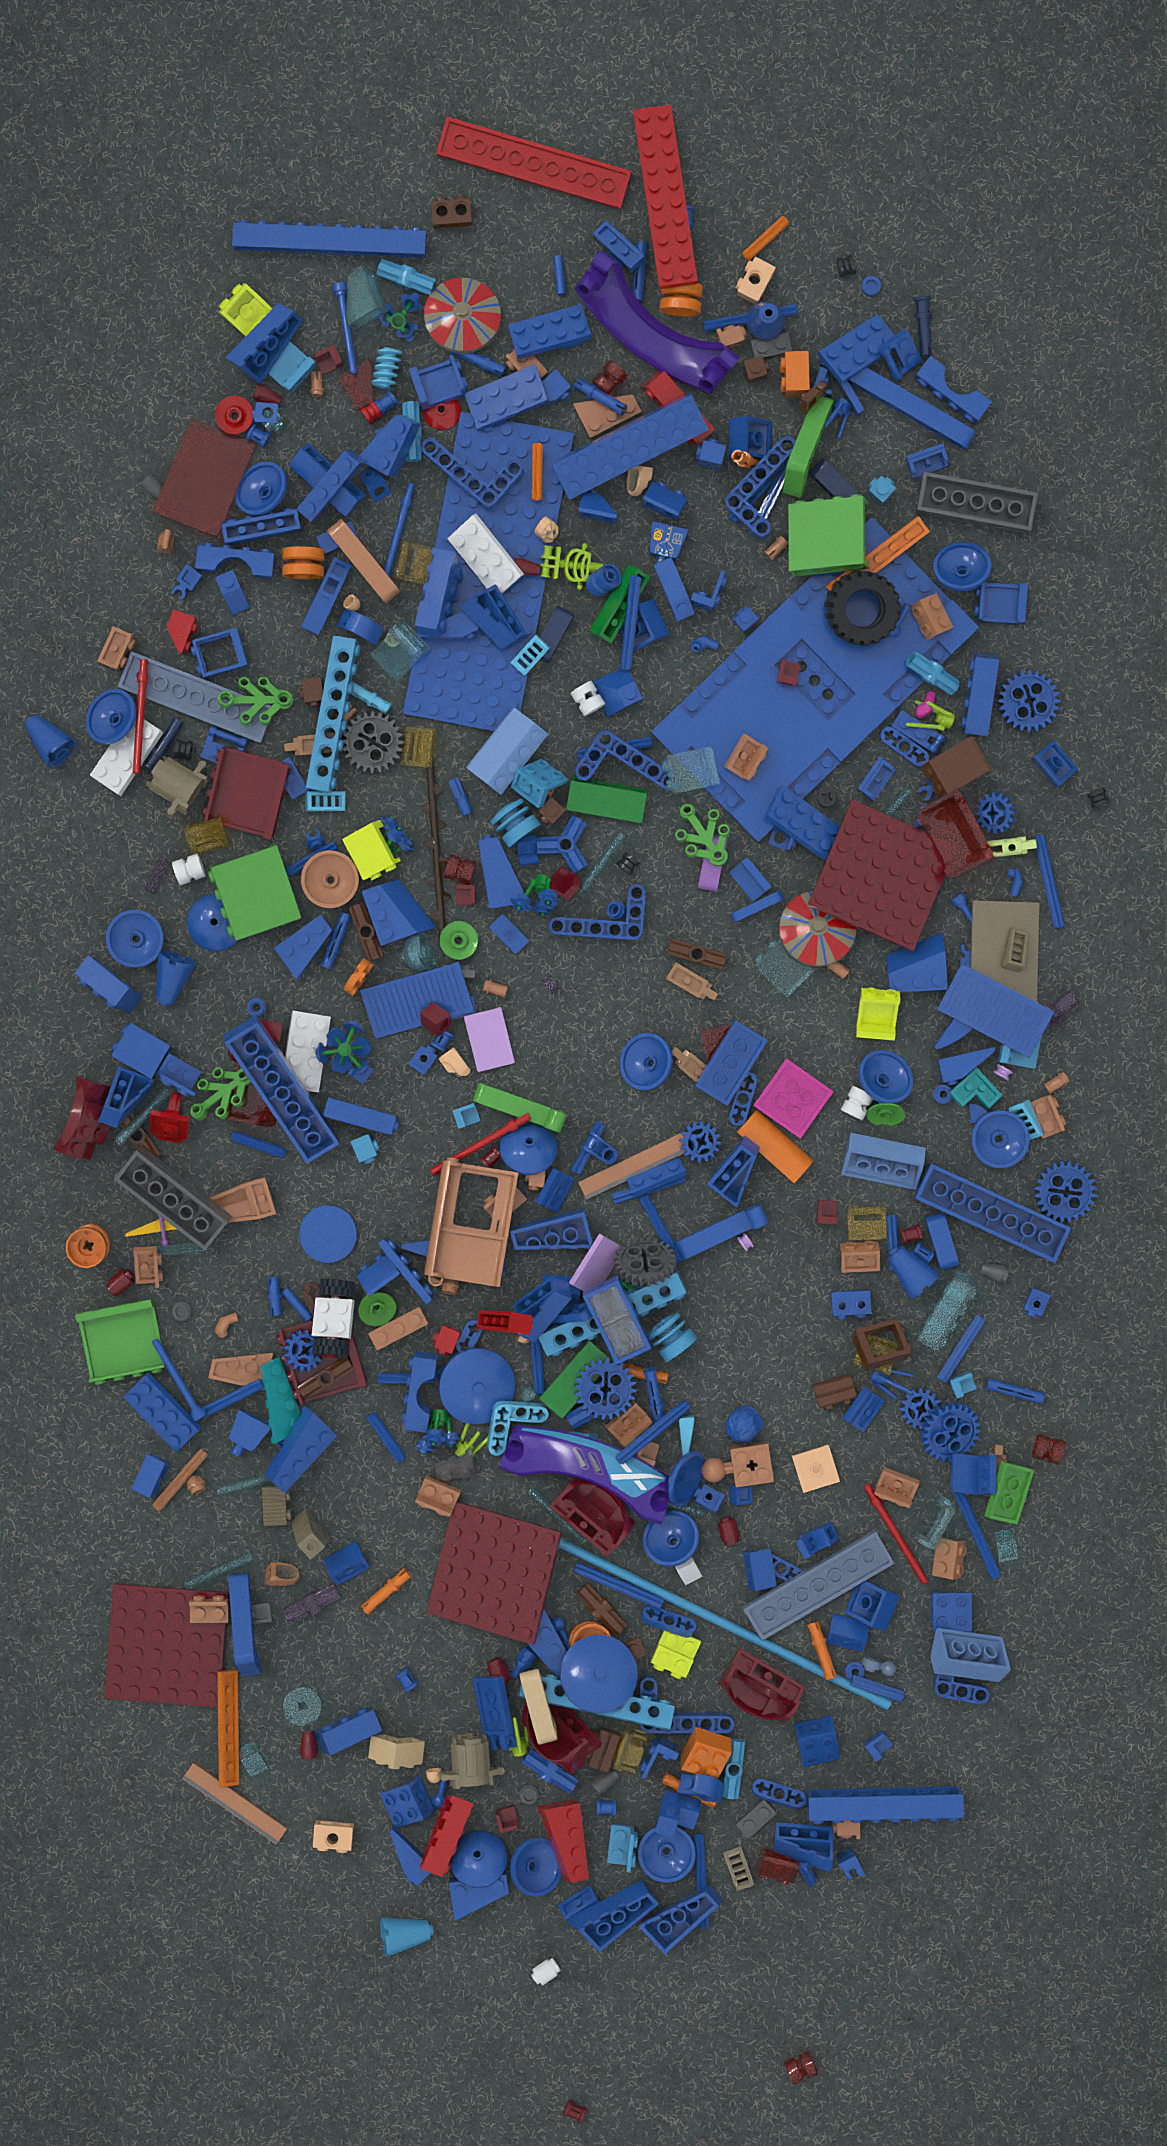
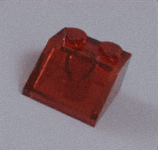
M761 1847L755 1872L759 1874L760 1878L769 1879L771 1877L777 1879L779 1883L788 1884V1882H794L800 1864L798 1860Z

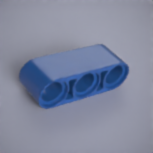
M944 1212L925 1217L940 1270L958 1266V1257Z

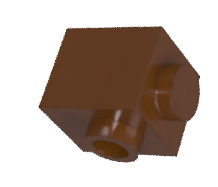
M762 356L743 361L742 366L748 384L767 378V372L770 371L767 360L763 361Z
M322 678L302 679L303 688L299 689L301 700H304L310 707L321 706L323 695Z
M551 797L538 811L541 814L539 818L547 825L549 823L554 825L566 810Z

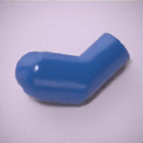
M701 636L692 641L691 650L697 653L708 647L716 651L719 641L707 636Z
M1011 867L1007 872V876L1013 878L1009 894L1018 897L1023 880L1020 870Z

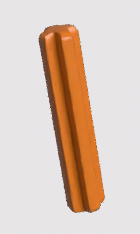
M781 216L743 251L742 255L747 261L751 260L789 225L786 217Z
M533 443L532 500L534 501L542 500L543 445L541 443Z

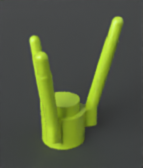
M918 700L915 701V703L918 705L922 704V702ZM927 701L926 704L933 708L932 712L937 714L935 722L938 725L906 723L908 727L944 731L945 728L949 729L952 726L955 715Z
M466 1423L460 1436L462 1440L458 1441L457 1445H455L457 1447L455 1454L460 1457L466 1454L467 1449H472L474 1457L476 1452L487 1443L488 1436L475 1448L473 1443L480 1435L479 1431L476 1432L470 1442L464 1441L463 1443L470 1425Z
M514 1717L513 1723L517 1747L510 1748L509 1750H512L513 1756H523L528 1753L527 1728L524 1726L523 1740V1737H520L517 1719Z

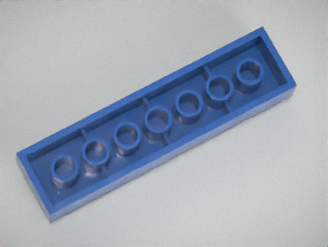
M691 392L556 459L552 462V466L570 500L707 431L708 428Z
M257 1015L223 1034L224 1043L306 1163L311 1162L339 1145L337 1134L323 1116V1113Z
M931 1163L928 1164L913 1198L1054 1263H1056L1071 1230L1070 1227Z
M959 1786L806 1790L807 1815L809 1821H813L815 1824H822L824 1821L843 1823V1820H851L853 1823L870 1820L871 1822L878 1823L882 1822V1819H890L891 1822H900L901 1819L918 1822L921 1819L939 1821L940 1818H947L949 1821H957L959 1818H964V1799Z

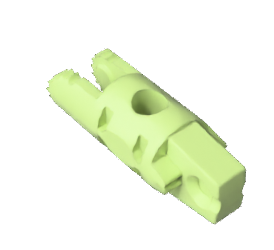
M1026 836L986 841L987 846L1002 845L1003 850L988 853V858L1027 854V849L1037 848L1036 839L1026 840ZM1014 844L1016 848L1010 849L1009 845Z

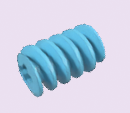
M388 347L378 350V355L381 357L376 358L379 364L374 367L378 372L373 373V377L376 378L371 382L373 386L385 390H394L390 385H396V382L391 379L398 377L393 370H399L395 362H401L396 357V355L402 354L401 351Z

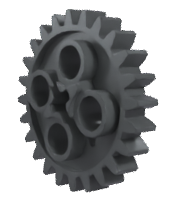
M374 711L371 712V716L364 712V718L357 715L358 721L350 720L353 725L352 727H346L349 730L348 733H343L347 737L346 740H343V744H347V746L342 750L349 752L345 757L346 759L352 757L350 764L357 763V770L363 766L364 773H366L368 768H370L372 774H374L376 768L382 773L383 766L389 770L388 764L395 765L393 759H400L397 752H403L399 748V745L404 744L403 741L399 740L403 734L397 733L400 726L393 727L396 721L392 720L389 722V715L382 718V712L378 716H375ZM372 724L375 727L372 734L364 732L366 725ZM358 733H362L371 740L376 738V742L387 748L388 751L385 752L375 745L369 747L370 743L359 737ZM384 734L391 736V741L388 744L381 742V737ZM357 741L365 743L363 750L358 751L355 749L354 745ZM378 750L381 752V758L377 761L372 760V752Z
M640 1237L638 1242L632 1239V1244L625 1242L626 1247L620 1246V1251H616V1256H614L616 1275L620 1276V1280L625 1279L626 1284L632 1281V1286L639 1283L640 1287L643 1284H647L650 1287V1283L658 1285L657 1281L664 1283V1277L670 1278V1273L673 1274L674 1268H676L674 1250L670 1249V1245H665L664 1241L658 1243L657 1238L650 1241V1237H648L644 1241ZM642 1251L646 1255L648 1273H645Z

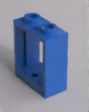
M237 627L192 640L193 646H191L193 657H197L199 664H196L199 676L202 675L204 679L249 667ZM231 637L239 663L208 672L201 645Z

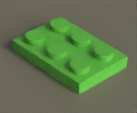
M1001 1461L996 1476V1494H991L984 1516L1018 1525L1034 1469Z

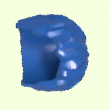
M743 1405L729 1414L725 1423L726 1433L734 1442L749 1443L758 1436L764 1426V1422L754 1408Z

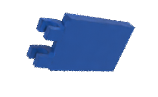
M478 1676L472 1678L482 1730L489 1740V1750H496L497 1747H501L502 1750L517 1747L516 1737L513 1736L514 1729L503 1676Z

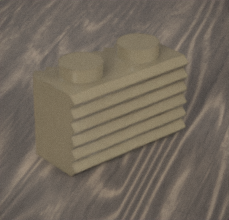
M275 1485L263 1486L264 1526L287 1525L288 1520H291L292 1517L291 1508L288 1509L287 1501L291 1500L290 1489L284 1493Z

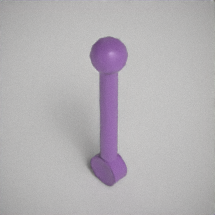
M159 1215L163 1239L161 1244L166 1247L169 1242L166 1239L163 1218Z

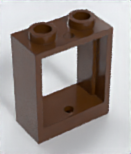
M898 1318L855 1329L851 1338L864 1371L908 1359L912 1349L909 1341H906L904 1327L899 1323ZM892 1329L900 1351L874 1358L866 1336Z

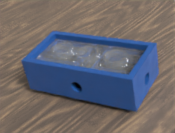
M619 1275L583 1291V1298L616 1365L651 1349V1341Z

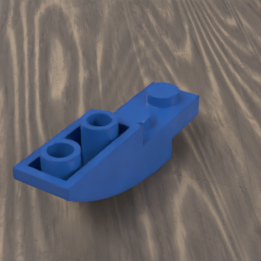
M335 557L333 558L303 621L302 629L317 636L319 635L350 570V564Z

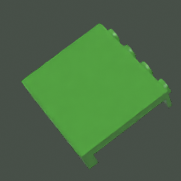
M854 494L848 498L835 496L830 500L817 498L812 502L799 500L795 501L794 504H788L789 572L793 576L869 569V561L865 558V505H868V501L864 496Z
M276 844L216 866H209L211 870L208 872L211 883L215 882L217 889L214 890L217 901L221 900L223 908H220L223 919L227 918L229 926H226L228 934L236 941L301 918Z
M153 1298L75 1315L76 1321L80 1325L90 1375L89 1382H94L97 1385L106 1383V1379L109 1378L117 1381L125 1379L124 1375L132 1374V1377L144 1375V1371L151 1370V1373L163 1371L162 1368L166 1367L152 1344L154 1339H158L162 1344Z

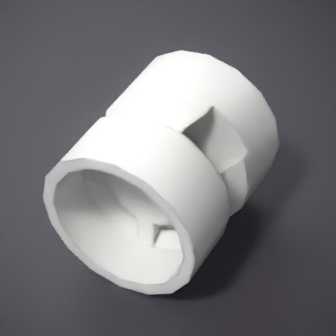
M592 681L581 685L570 693L575 702L580 703L579 709L584 717L605 705L601 695L596 694L597 689Z
M198 853L188 856L186 861L179 859L172 862L180 885L191 882V878L197 880L206 877Z
M852 1086L848 1094L849 1100H845L841 1110L863 1121L867 1113L866 1107L871 1105L873 1099L865 1091Z

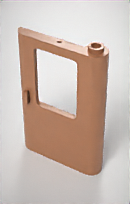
M447 1157V1161L443 1160L424 1275L500 1287L518 1172L458 1163L459 1159ZM462 1173L498 1178L492 1223L489 1230L454 1224Z

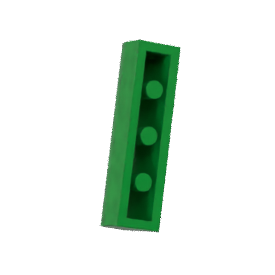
M627 564L621 574V583L611 591L588 630L592 636L610 644L613 642L625 621L630 577H641V594L650 579L647 574L639 568Z
M572 776L566 810L642 823L648 789L593 779L580 780L578 777Z
M589 1341L539 1399L558 1416L563 1418L576 1404L577 1400L581 1398L574 1395V1393L579 1391V1389L574 1388V1385L580 1383L575 1378L582 1377L579 1370L585 1372L584 1365L592 1366L591 1360L595 1364L598 1363L599 1357L602 1362H605L606 1357L609 1358L610 1363L613 1359L597 1345ZM593 1374L591 1381L594 1383L600 1374Z

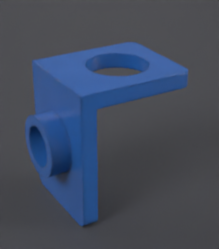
M256 402V408H253L252 419L255 420L257 426H261V422L277 423L278 404ZM267 407L273 409L274 413L271 418L263 417L262 412Z
M369 466L358 473L375 502L391 493L378 470ZM377 487H384V491L381 494L374 493Z
M775 826L768 844L789 851L790 848L794 849L797 841ZM778 832L783 833L786 837L785 841L781 844L776 843L774 840V836Z

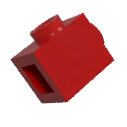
M443 1324L441 1331H436L432 1342H435L434 1347L437 1348V1352L446 1356L448 1353L452 1354L461 1331Z

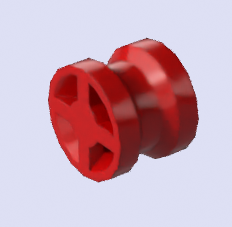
M373 400L369 402L367 407L360 408V411L370 425L377 418L383 417Z

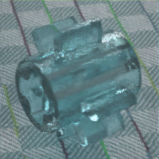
M266 409L262 414L265 418H271L274 412L273 409L271 411ZM278 413L277 423H260L270 433L273 429L278 432L283 427L281 421L284 418Z

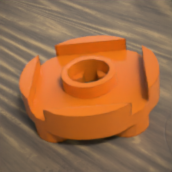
M363 958L356 971L352 973L347 981L344 991L354 996L358 988L366 980L365 976L371 971L374 964Z

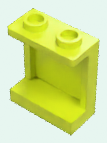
M381 820L372 822L342 839L363 880L368 878L375 880L382 876L380 872L385 870L387 873L397 868L395 864L401 861L400 858L395 859L379 830L384 827Z
M861 988L856 1037L895 1041L900 991Z

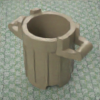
M163 756V761L159 760L151 772L153 779L151 782L147 781L146 786L151 791L173 803L167 810V817L173 819L177 811L187 815L188 808L196 799L202 786H206L208 777L202 774L206 770V763L200 761L193 772L170 757Z
M474 1733L458 1734V1739L452 1737V1770L440 1771L438 1777L442 1781L450 1780V1786L453 1789H460V1786L472 1787L488 1783L489 1785H494V1775H503L505 1770L500 1765L490 1766L489 1740L486 1734L482 1733V1738H477V1736H474Z

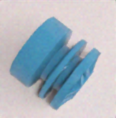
M522 798L503 807L490 821L492 826L501 822V825L496 828L497 832L504 829L507 830L502 839L508 848L514 847L520 838L531 835L541 826L535 815L525 818L524 815L529 810L528 806L519 810L525 803Z
M678 1312L660 1320L647 1334L650 1340L656 1336L658 1337L652 1343L653 1346L663 1343L664 1346L659 1350V1354L666 1362L679 1355L697 1340V1336L690 1328L683 1331L680 1330L685 1323L684 1319L675 1323L680 1317Z

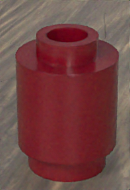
M121 1268L108 1280L106 1288L114 1296L121 1295L134 1283L133 1278L135 1276L129 1269L124 1270Z
M731 1516L720 1518L717 1526L725 1546L740 1542V1533L735 1518L731 1519Z
M502 1657L488 1661L487 1669L489 1675L503 1676L504 1684H509L508 1680L511 1679V1676Z

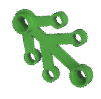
M241 677L238 681L239 688L247 690L253 696H233L231 692L223 691L218 696V704L222 708H229L232 705L254 704L247 712L240 715V723L245 726L251 723L252 717L266 704H273L267 712H262L259 716V722L262 725H268L271 717L276 712L292 706L293 696L288 691L276 689L269 682L268 678L260 677L257 684L258 688L267 690L272 695L265 696L250 683L247 677ZM245 681L247 685L243 686L241 682ZM265 681L267 684L261 685L260 682ZM227 699L229 702L223 703L222 700ZM281 699H286L287 702H286V703H282L280 700H281ZM265 716L268 718V720L264 721L262 720V717ZM243 717H248L249 720H248V721H244L242 718H243Z
M684 804L680 808L681 818L685 821H690L698 835L688 834L685 830L679 829L675 833L676 840L678 842L686 841L702 844L708 848V850L697 849L695 845L690 844L685 849L688 857L696 856L709 859L710 863L714 866L725 864L728 854L724 847L727 836L730 834L729 826L726 824L719 826L718 832L720 836L717 846H715L712 839L716 823L720 819L718 810L712 809L708 812L709 822L705 831L695 816L694 806ZM687 808L691 809L689 813H685L684 810ZM715 813L717 817L711 818V814ZM723 828L728 830L726 833H721ZM683 833L685 836L683 838H679L678 835ZM693 848L695 851L694 853H689L688 850ZM718 853L721 854L720 858L714 857Z
M220 1067L213 1070L212 1075L216 1080H233L229 1084L209 1083L206 1079L198 1081L197 1087L200 1091L218 1092L203 1103L194 1104L191 1107L190 1113L194 1119L198 1121L203 1120L207 1116V1109L220 1099H222L221 1105L215 1111L220 1119H225L228 1116L230 1099L236 1108L243 1106L246 1086L252 1083L247 1075L242 1078L245 1075L242 1068L237 1072L224 1071ZM237 1088L236 1095L231 1098L232 1091Z

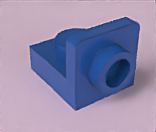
M820 367L813 387H816L821 380L827 384L829 375H826L828 369ZM826 389L827 392L823 397L830 398L832 391Z
M536 835L520 838L516 842L520 866L538 864Z

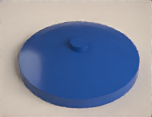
M480 1347L465 1349L451 1357L443 1367L438 1383L439 1396L446 1410L459 1421L468 1424L488 1423L491 1421L493 1406L496 1402L513 1400L515 1393L514 1374L507 1361L495 1351ZM502 1407V1409L498 1411L500 1415H502V1412L506 1410L504 1407Z
M591 1635L580 1639L568 1649L561 1663L560 1681L564 1693L575 1706L590 1713H607L621 1707L631 1697L637 1683V1665L632 1653L621 1641L607 1635Z

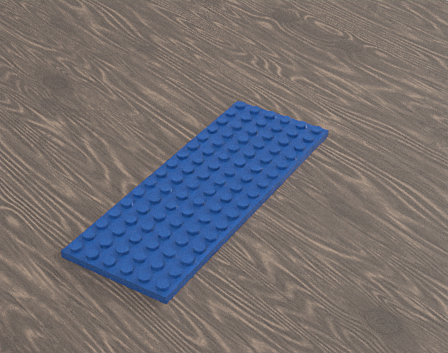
M461 412L453 455L487 485L504 465L512 459L521 462L523 474L492 509L483 507L448 477L435 548L454 551L463 572L461 579L457 581V593L452 598V609L450 614H447L446 619L463 611L459 607L460 605L487 589L447 539L472 515L477 514L512 560H514V557H522L539 565L544 564L545 559L541 558V555H544L543 546L553 547V542L545 543L535 535L534 531L545 516L557 525L564 488L552 466V462L571 452L574 433L503 420L478 430L472 414ZM533 443H541L543 445L542 500L540 501L532 500ZM512 465L509 468V472L516 474L520 468ZM458 469L454 475L457 478H462L465 475V471ZM499 480L496 483V486L501 489L507 485L505 480ZM472 482L469 485V488L473 491L480 487L477 482ZM488 494L484 497V501L492 503L494 496ZM542 567L540 568L539 576H522L502 594L527 634L513 644L501 649L478 625L479 632L476 633L477 636L470 640H466V638L462 640L419 639L417 637L403 714L494 732L513 707L521 712L528 673L524 676L510 662L536 635L546 578L540 577ZM524 653L523 657L530 662L531 659ZM521 659L517 661L525 669L528 667Z

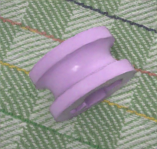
M997 1064L998 1068L993 1073L1008 1081V1076L1013 1072Z
M745 1232L742 1237H737L746 1252L749 1247H754Z

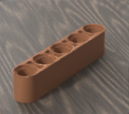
M342 519L327 530L328 534L385 604L401 592Z

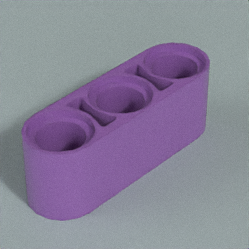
M713 835L712 841L717 846L719 836ZM728 838L726 839V843H725V847H724L725 850H726V845H727V840H728ZM718 853L714 857L720 858L721 854ZM704 858L698 888L717 892L722 865L714 866L710 863L709 859Z

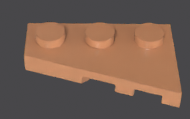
M634 396L613 397L628 406L626 411L622 409L625 412L622 416L596 400L573 403V406L591 439L642 413Z
M273 1353L213 1359L209 1378L245 1386L257 1379L262 1380L260 1365L272 1360Z

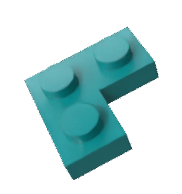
M977 1067L948 1093L960 1107H963L975 1096L986 1109L990 1108L1002 1096Z

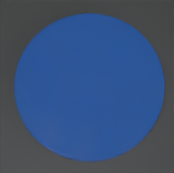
M324 1205L310 1211L301 1223L299 1230L300 1243L304 1251L314 1260L323 1263L337 1262L345 1258L354 1248L357 1240L356 1224L351 1215L337 1206Z

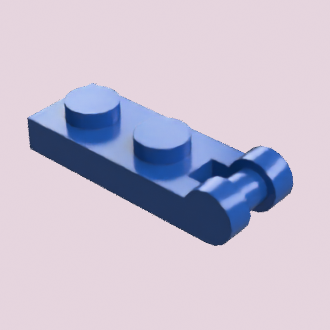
M901 710L891 727L934 755H937L939 752L938 748L941 744H944L947 738L929 728L906 726V723L921 722ZM930 736L935 739L932 745L927 742Z

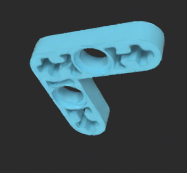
M515 1401L496 1402L492 1410L487 1441L490 1453L498 1456L505 1451L510 1421L534 1423L546 1421L549 1412L545 1405ZM504 1407L506 1411L502 1412L503 1419H500L501 1415L498 1410ZM525 1408L526 1412L524 1415L518 1416L516 1415L517 1409ZM539 1410H542L543 1413H540V1415L537 1416L536 1413H538ZM498 1424L504 1425V1429L501 1432H495L494 1428ZM495 1437L498 1438V1443H499V1445H500V1446H497V1449H494V1448H493V1446L496 1445V1441H497Z

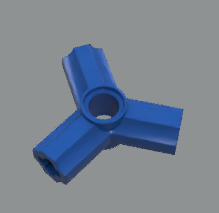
M572 815L561 836L537 837V854L561 853L573 873L583 869L588 864L575 844L587 823ZM569 840L571 847L568 850H563L560 847L561 841Z

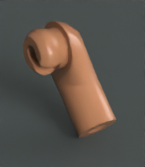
M235 1312L219 1319L215 1327V1333L218 1337H226L229 1324L239 1321L237 1313Z

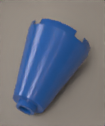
M762 301L755 304L747 315L748 330L754 337L760 340L774 339L780 335L785 325V316L782 309L770 301Z
M32 715L26 720L25 729L48 768H50V765L54 767L60 765L71 755L69 752L71 748L75 750L77 742L74 738L40 715Z
M159 952L156 999L159 1001V1004L170 1006V1004H174L196 965V962L190 957L185 956L184 959L178 956L179 953Z
M895 1245L888 1251L889 1256L887 1258L910 1299L924 1292L923 1289L927 1286L930 1287L939 1277L936 1270L905 1247Z

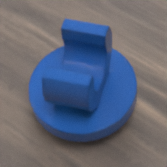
M318 829L314 837H310L309 833H306V846L308 849L318 850L325 844V839L321 836Z

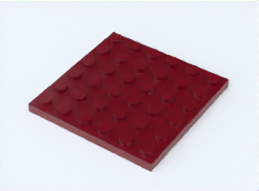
M852 799L807 905L912 952L915 949L957 846Z
M457 1501L449 1519L427 1613L534 1645L562 1531Z
M114 1583L105 1699L218 1707L217 1671L223 1670L226 1623H190L189 1600L193 1599V1596L198 1595L205 1596V1599H213V1596L222 1595L224 1599H228V1592Z

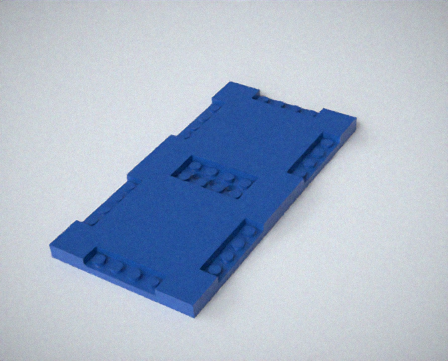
M873 517L865 523V555L890 537ZM905 552L901 553L876 573L887 578V581L895 586L894 590L900 596L898 601L901 604V608L904 603L911 606L919 600L937 593L953 625L952 629L927 641L911 609H909L900 625L901 633L895 638L887 637L880 640L879 643L869 644V646L845 642L837 637L834 631L829 628L828 619L825 618L824 614L826 612L824 603L828 599V596H826L828 590L825 586L843 572L814 574L651 731V734L757 843L776 826L767 820L765 815L779 786L784 785L803 799L924 682L920 678L921 675L906 666V659L913 651L941 665L979 628ZM858 590L849 597L846 603V615L852 624L860 627L868 626L878 616L879 601L871 591ZM782 658L789 662H804L806 664V670L798 672L795 687L776 683ZM813 675L818 676L820 679V683L817 686H812L809 683V678ZM825 689H830L833 692V698L830 700L824 699L822 692ZM743 734L768 747L765 759L760 762L755 776L749 781L740 778L724 767Z

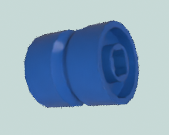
M605 564L587 577V589L592 595L602 597L621 583V573L613 564Z

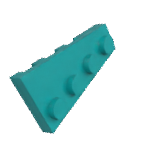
M279 1357L260 1365L263 1389L266 1391L267 1397L265 1402L266 1408L269 1411L270 1419H268L272 1431V1444H276L289 1437L293 1430V1424L301 1416Z

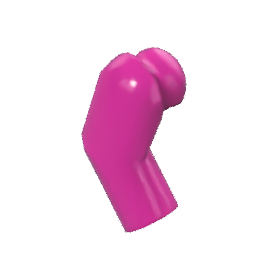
M927 692L925 701L915 710L917 718L922 719L933 711V708L927 705L926 702L930 701L934 704L936 693Z

